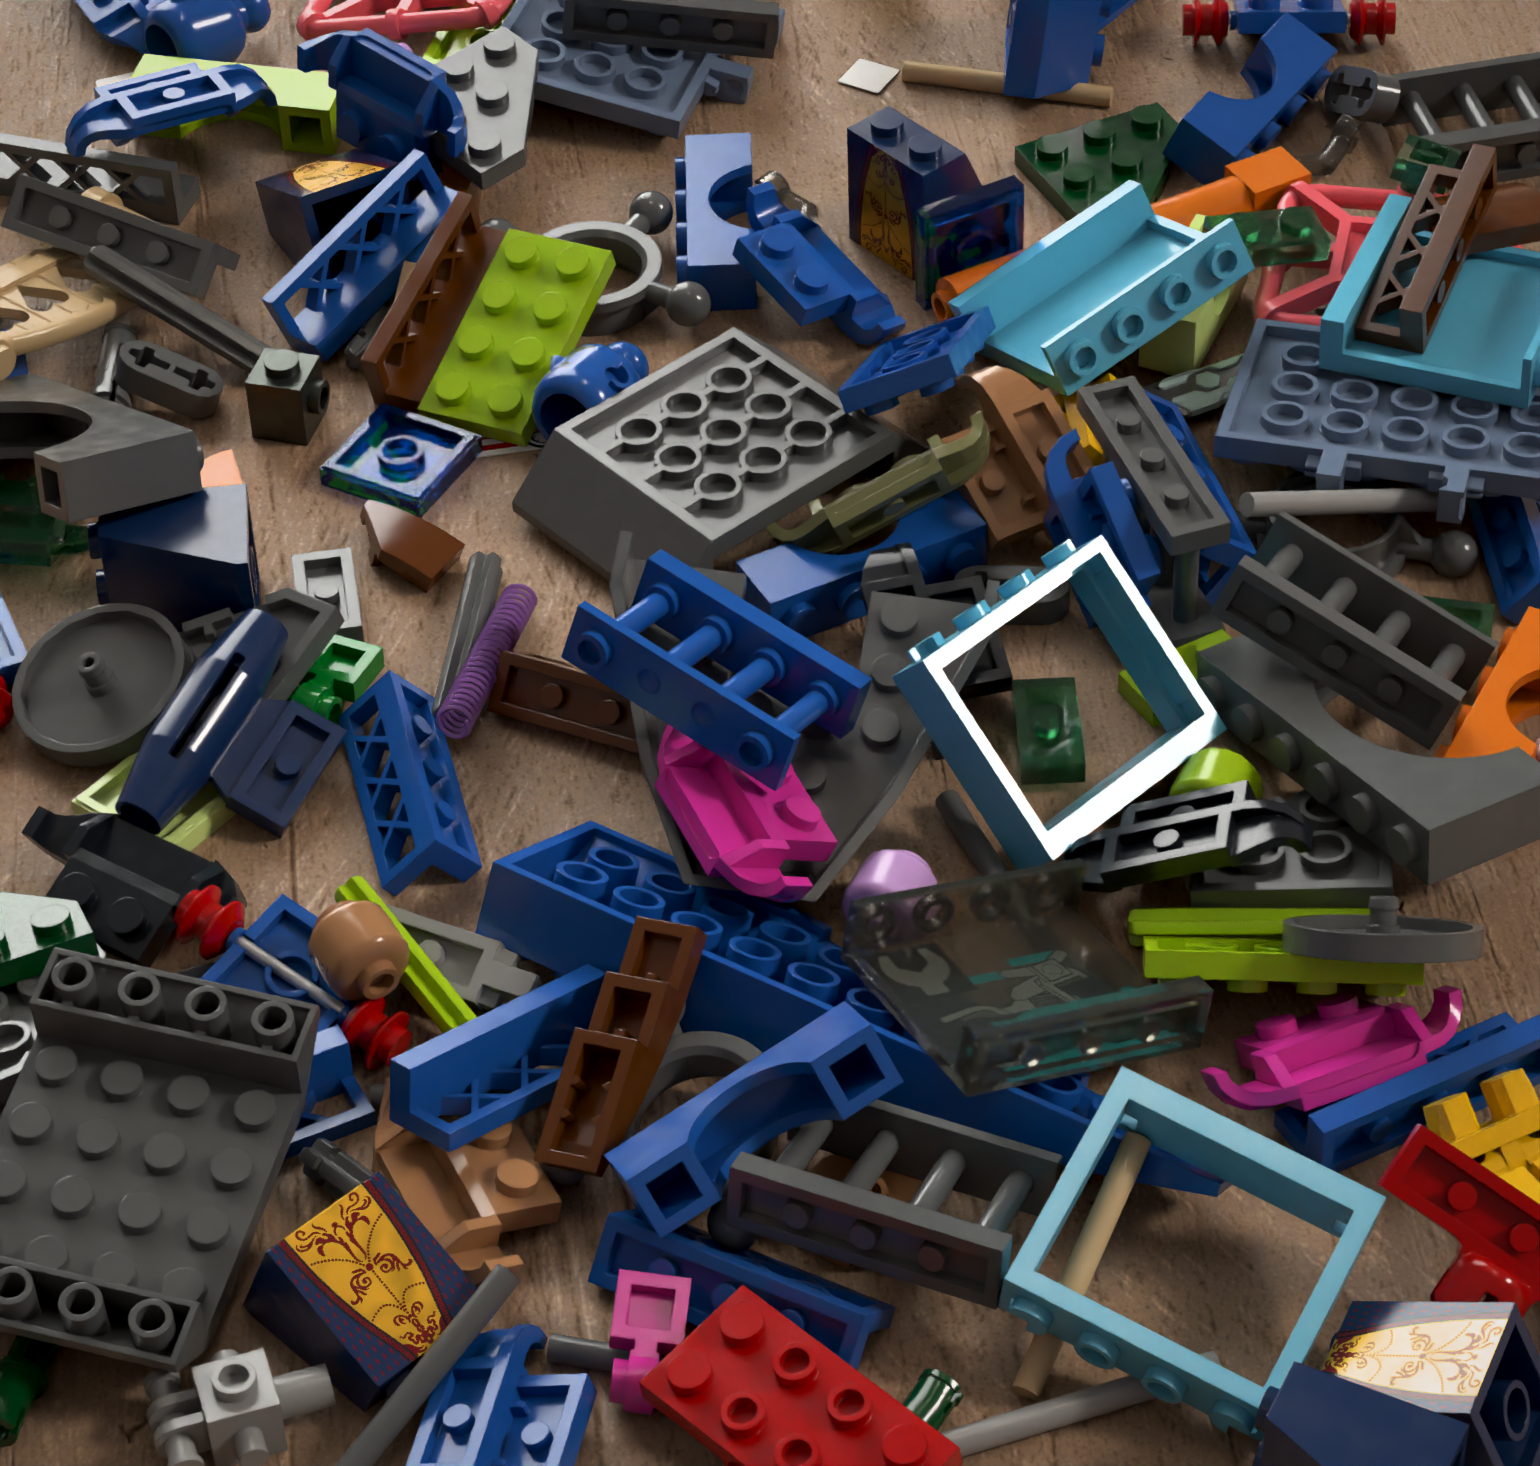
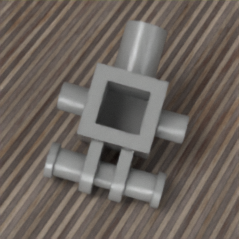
M264 1348L239 1354L233 1349L221 1350L211 1358V1362L191 1367L195 1388L180 1391L182 1383L178 1372L175 1373L162 1369L150 1373L143 1383L145 1393L152 1401L146 1414L149 1426L154 1432V1445L157 1453L161 1457L167 1458L169 1463L167 1466H205L202 1457L198 1453L209 1450L211 1451L214 1466H232L239 1463L241 1466H263L268 1462L269 1455L288 1450L283 1420L336 1406L330 1376L325 1363L272 1377Z

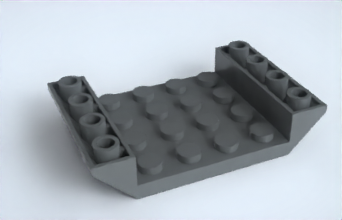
M733 327L609 397L607 400L556 427L514 497L512 506L515 513L609 582L620 530L633 532L634 559L647 561V558L662 549L688 566L713 569V559L860 471L866 469L876 477H879L888 472L902 458L914 454L920 455L930 448L879 414L866 416L863 408L845 414L837 393L840 388L781 349Z
M54 947L29 1002L37 1036L0 1117V1331L177 1373L206 1351L212 1344L305 1108L320 1008L319 1005Z

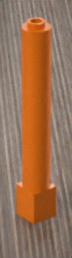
M1282 146L1225 165L1223 179L1150 205L1155 214L1187 227L1190 226L1196 214L1223 220L1231 218L1234 222L1251 225L1250 237L1255 239L1271 233L1277 204L1284 195L1286 186L1301 180L1311 184L1312 173ZM1306 214L1297 217L1296 223L1305 221L1309 217ZM1029 247L939 278L936 283L935 292L931 297L932 308L938 321L941 322L955 317L948 304L949 301Z

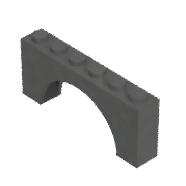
M33 373L10 377L0 381V459H34L41 512L67 523H72L202 491L200 470L204 466V454L194 430Z
M1240 635L1197 652L1196 681L1226 728L1237 735L1243 743L1251 746L1274 764L1280 772L1288 775L1312 794L1318 802L1323 803L1339 815L1356 832L1367 837L1391 856L1397 864L1405 867L1426 885H1432L1540 839V762L1519 747L1490 755L1465 758L1427 757L1392 750L1367 741L1341 726L1324 709L1340 694L1245 635Z

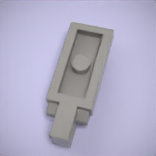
M388 904L386 905L469 1007L480 1011L483 1008L491 1011L501 1006L503 1000L510 1002L543 986L539 981L540 976L517 968L521 957L517 953L505 949L501 941Z

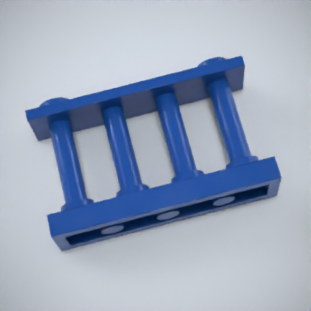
M662 549L647 558L632 606L620 616L614 619L586 601L578 605L561 655L566 661L774 791L783 785L801 737L799 733L814 722L839 739H842L854 729L873 680ZM655 624L682 642L667 652L639 635V633ZM707 656L735 675L720 685L692 666ZM760 689L789 708L778 717L773 718L747 702L746 699Z

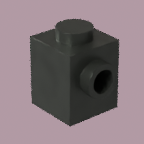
M264 348L245 381L252 437L308 446L327 411L330 399V385L327 380H323L320 355L299 353L289 349Z

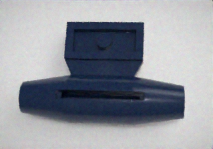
M247 609L195 662L143 740L115 805L117 814L124 820L149 833L158 835L210 781L226 803V808L275 836L282 838L343 743L347 730L293 699L291 701L263 699L288 640V632L278 619L259 609Z

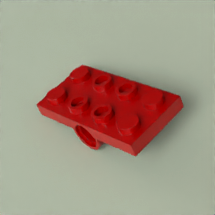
M744 1285L739 1287L639 1381L643 1398L722 1459L724 1466H961L963 1464L960 1447Z

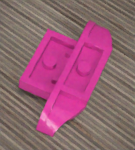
M667 724L659 746L657 756L659 777L654 786L707 876L724 877L734 887L748 895L767 898L779 903H792L803 899L814 886L808 877L783 876L779 869L783 861L827 862L838 841L822 817L820 809L814 804L794 772L792 764L790 763L783 785L774 791Z
M1447 985L1433 989L1434 1001L1432 1008L1423 1020L1420 1019L1413 1006L1395 1002L1382 1006L1357 999L1355 993L1329 996L1316 1003V1012L1296 1018L1294 1014H1282L1263 1019L1255 1024L1256 1033L1234 1040L1240 1066L1254 1070L1256 1080L1236 1085L1224 1070L1209 1067L1200 1072L1208 1089L1225 1104L1248 1111L1266 1109L1283 1104L1305 1112L1362 1092L1428 1063L1426 1054L1445 1045L1456 1033L1461 1021L1463 1007L1461 989Z

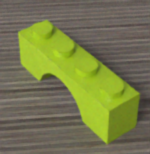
M144 54L131 78L193 62L202 71L222 65L241 63ZM251 64L241 65L254 69L267 83L268 88L275 94L278 105L267 107L259 98L254 103L246 106L237 116L227 118L223 113L143 134L182 139L190 132L210 123L225 120H246L263 124L274 130L282 141L283 150L335 155L342 139L337 137L336 90L328 86V72L310 71L304 73L299 69Z

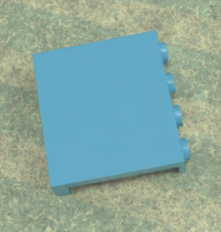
M1128 180L949 301L948 304L955 317L988 306L996 328L984 341L985 347L977 353L1068 397L1076 392L1077 389L1082 388L1254 270L1255 267L1233 219L1228 218L1206 234L1155 214L1142 185Z
M1389 194L1321 318L1319 368L1528 410L1538 387H1540V252L1505 247L1467 255L1424 354L1355 340V325L1412 204V197ZM1423 230L1416 233L1415 238L1424 247L1428 245L1433 232ZM1418 266L1397 274L1396 278L1403 288L1410 285ZM1399 308L1379 315L1375 323L1400 328Z

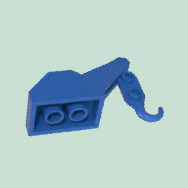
M1010 0L1005 31L1003 95L1036 99L1070 90L1077 83H1088L1091 66L1101 67L1105 35L1097 33L1138 0Z

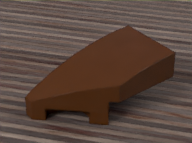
M368 500L363 505L360 513L361 523L367 527L371 546L368 552L370 566H380L384 563L425 593L460 559L465 544L416 515L374 500Z

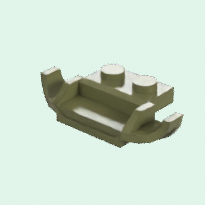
M981 410L970 416L972 427L964 438L943 444L938 434L927 439L931 449L920 455L914 454L902 458L888 472L868 483L856 484L845 489L837 496L835 501L825 506L822 505L819 498L808 503L813 516L797 528L786 530L781 528L776 522H773L766 526L765 529L778 546L785 543H794L809 551L833 555L962 486L980 472L989 456L991 437Z

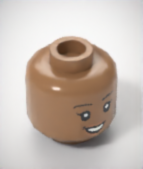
M366 900L340 901L328 907L317 918L308 942L310 959L328 986L340 999L352 1002L365 999H379L391 993L398 985L410 959L408 943L380 905Z

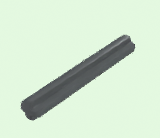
M105 245L93 246L83 262L85 273L249 374L264 348H271Z
M478 551L469 559L431 710L435 717L495 607L503 571L500 567L502 559L494 552L486 555Z

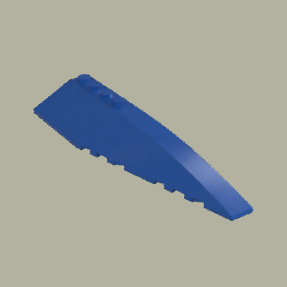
M588 821L492 863L475 933L501 941L505 949L517 953L523 961L532 960L554 970L553 974L556 978H560L586 964H590L604 972L619 973L636 916L699 927L708 937L686 999L685 1013L680 1021L683 1033L692 1031L727 1033L746 1040L764 1053L845 1001L872 1025L904 1081L879 1097L878 1100L1063 1155L1062 1166H1067L1106 1096L1099 1095L1086 1088L1090 1075L1072 1064L1058 1067V1070L1051 1068L1004 1078L997 1069H991L972 1062L960 1052L956 1044V1037L962 1029L956 1026L945 1031L939 1028L937 1024L966 1013L976 1012V1009L960 1000L903 1010L861 964L876 960L878 953L858 942L848 943L847 949L829 940L832 927L815 917L785 904L739 891L683 884L674 856L594 821ZM1117 1127L1093 1173L1106 1176L1126 1131ZM1151 1145L1135 1181L1142 1184L1218 1197L1232 1186V1184L1154 1145Z

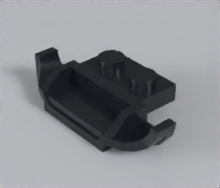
M909 542L871 551L863 568L860 584V600L864 602L867 616L872 591L974 605L984 600L986 593L981 575L925 585L916 554ZM998 629L993 632L958 695L961 700L1012 691L1013 675ZM932 740L930 744L935 760L945 759Z
M1248 779L1126 805L1123 809L1120 827L1094 832L1081 837L1072 844L1071 848L1065 851L1060 869L1058 895L1062 903L1073 900L1075 889L1087 892L1111 893L1120 891L1125 887L1226 866L1236 867L1260 862L1262 854L1281 846L1292 847L1298 854L1309 852L1312 850L1314 828L1302 813L1289 805L1268 799H1256Z
M38 806L21 832L34 845L65 865L45 897L77 900L100 948L131 964L151 967L177 926L174 922L177 907L183 898L195 889L201 891L207 886L216 885L222 892L220 905L225 907L233 901H240L244 904L245 908L247 907V901L239 885L217 860L212 862L132 825L118 814L90 812L65 816L54 814Z

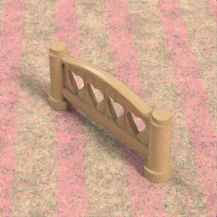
M93 186L81 194L147 218L125 207L118 195L102 187ZM45 244L31 251L30 254L27 253L10 263L0 266V317L24 321L23 323H14L10 330L0 331V381L6 379L13 371L16 364V356L45 349L89 333L122 316L137 304L103 283L92 284L89 290L83 292L68 289L62 279L63 276L98 280L85 273L83 262L86 257L50 244ZM22 296L60 300L63 302L52 304V308L47 311H34L27 307Z

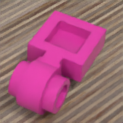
M619 1269L609 1348L630 1351L629 1360L614 1358L609 1402L623 1404L622 1412L652 1415L653 1408L655 1407L643 1398L639 1381L659 1363L660 1355H668L684 1340L692 1278Z

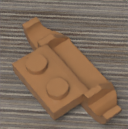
M989 366L961 376L956 381L962 391L966 389L973 391L985 409L983 416L988 426L991 441L989 456L980 472L965 484L956 488V490L987 523V544L991 551L1040 531H1043L1048 540H1051L1043 522V518L1050 507L1046 492L1044 469L1050 450L1061 436L1072 431L1071 426L1048 388L1040 390L1025 376L1011 369ZM971 427L942 438V443L947 444L964 438L970 432ZM1080 442L1073 452L1066 455L1067 469L1072 479L1086 475L1089 468L1094 467Z
M387 1077L373 1137L372 1172L375 1174L379 1171L387 1182L399 1191L402 1200L474 1285L482 1284L497 1264L506 1267L516 1277H519L523 1262L518 1254L506 1257L503 1255L498 1246L500 1233L558 1222L562 1201L545 1171L533 1160L535 1153L518 1123L514 1119L448 1153L389 1120L390 1077ZM440 1115L438 1118L450 1124L466 1115L443 1118Z

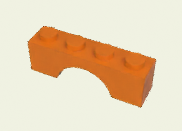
M1529 606L1517 628L1508 627L1505 630L1498 649L1497 664L1495 667L1485 666L1477 684L1473 706L1467 704L1462 706L1454 726L1451 745L1441 744L1435 757H1477L1519 747L1536 759L1537 744L1517 730L1515 725L1529 717L1540 715V609Z

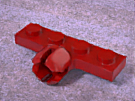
M1416 1124L1377 1185L1449 1233L1457 1243L1456 1256L1431 1292L1430 1301L1515 1302L1523 1318L1530 1306L1540 1301V1204L1422 1124Z

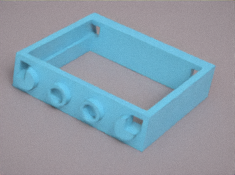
M1102 535L1078 548H1075L1071 540L1068 539L1041 557V560L1047 567L1046 569L1034 576L1028 568L1006 581L996 589L1002 600L989 607L984 599L959 614L952 620L958 631L946 639L938 631L907 651L912 663L892 676L894 682L1019 874L1055 860L1071 848L1077 839L1088 835L1227 730ZM1068 579L1161 722L1166 733L1045 824H1042L942 668Z
M1122 1066L1006 1274L998 1307L1026 1321V1331L1037 1335H1045L1048 1332L1073 1345L1076 1353L1088 1363L1102 1369H1113L1116 1367L1133 1377L1141 1379L1142 1386L1156 1398L1172 1404H1178L1182 1401L1209 1415L1212 1424L1226 1433L1229 1426L1261 1442L1264 1432L1255 1429V1421L1266 1390L1269 1386L1281 1388L1294 1361L1305 1364L1375 1227L1386 1197ZM1117 1127L1126 1132L1138 1133L1150 1140L1152 1145L1340 1238L1264 1388L1038 1273Z

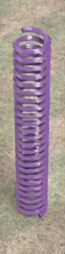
M519 583L510 584L505 587L437 713V726L446 736L453 739H463L471 732L479 713L482 711L485 702L494 688V683H496V671L501 651H513L537 605L536 593L530 587Z

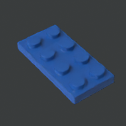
M985 306L881 342L837 391L845 414L863 408L866 416H871L900 404L898 397L919 389L921 397H928L955 385L953 378L965 373V365L975 360L974 354L985 347L984 341L996 328L989 307Z

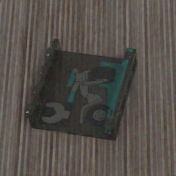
M1081 858L851 900L840 956L966 1097L1200 1048L1214 992L1199 975L1152 985L1078 910L1087 864Z

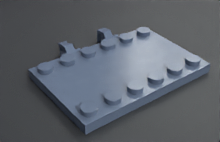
M517 0L500 26H505L538 50L539 73L538 80L535 81L534 99L647 130L654 135H665L678 139L703 93L706 96H716L719 101L745 104L751 93L754 67L724 58L725 54L562 39L565 0ZM780 8L775 47L782 36L785 10Z
M1257 318L1214 435V457L1229 458L1245 465L1267 463L1290 466L1297 471L1304 472V476L1315 477L1316 490H1343L1345 480L1360 482V480L1388 479L1410 482L1418 487L1426 488L1427 491L1439 492L1436 521L1461 524L1467 498L1482 499L1483 496L1498 497L1509 495L1531 498L1540 502V387H1538L1527 410L1319 368L1320 326Z

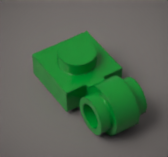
M335 634L300 681V686L295 688L287 701L293 699L339 725L338 717L343 713L344 709L342 700L354 703L385 667L383 647Z

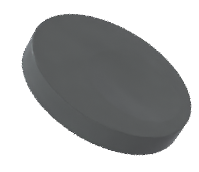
M110 603L85 609L52 627L33 645L24 657L15 676L12 690V707L15 718L31 744L41 754L55 762L78 767L100 766L117 762L139 752L145 736L193 667L191 655L174 625L161 613L151 608L132 603Z
M1370 896L1368 905L1370 914L1307 915L1283 920L1282 950L1301 956L1375 963H1448L1470 961L1484 956L1483 926L1452 919L1397 915L1399 904L1398 897Z

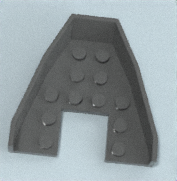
M620 530L609 582L615 618L631 608L646 564V560L634 559L633 532ZM691 567L744 600L747 587L746 574ZM987 580L985 601L989 607H992L999 601V593L996 589L1000 586V581ZM872 591L859 671L873 680L855 727L846 736L839 739L813 722L799 733L801 737L791 761L794 772L814 804L820 809L822 817L838 841L827 862L783 861L779 868L783 876L808 877L814 886L800 900L816 902L905 789L929 747L932 738L894 682L892 676L912 663L907 654V651L938 631L944 639L958 631L952 620L974 604ZM655 624L639 633V635L667 652L682 642ZM993 633L942 668L958 694ZM707 656L692 666L720 685L730 679L731 671ZM760 689L746 699L747 702L773 718L778 717L789 708ZM630 701L640 761L683 884L743 892L734 887L724 877H708L654 786L659 777L657 761L659 746L667 723Z

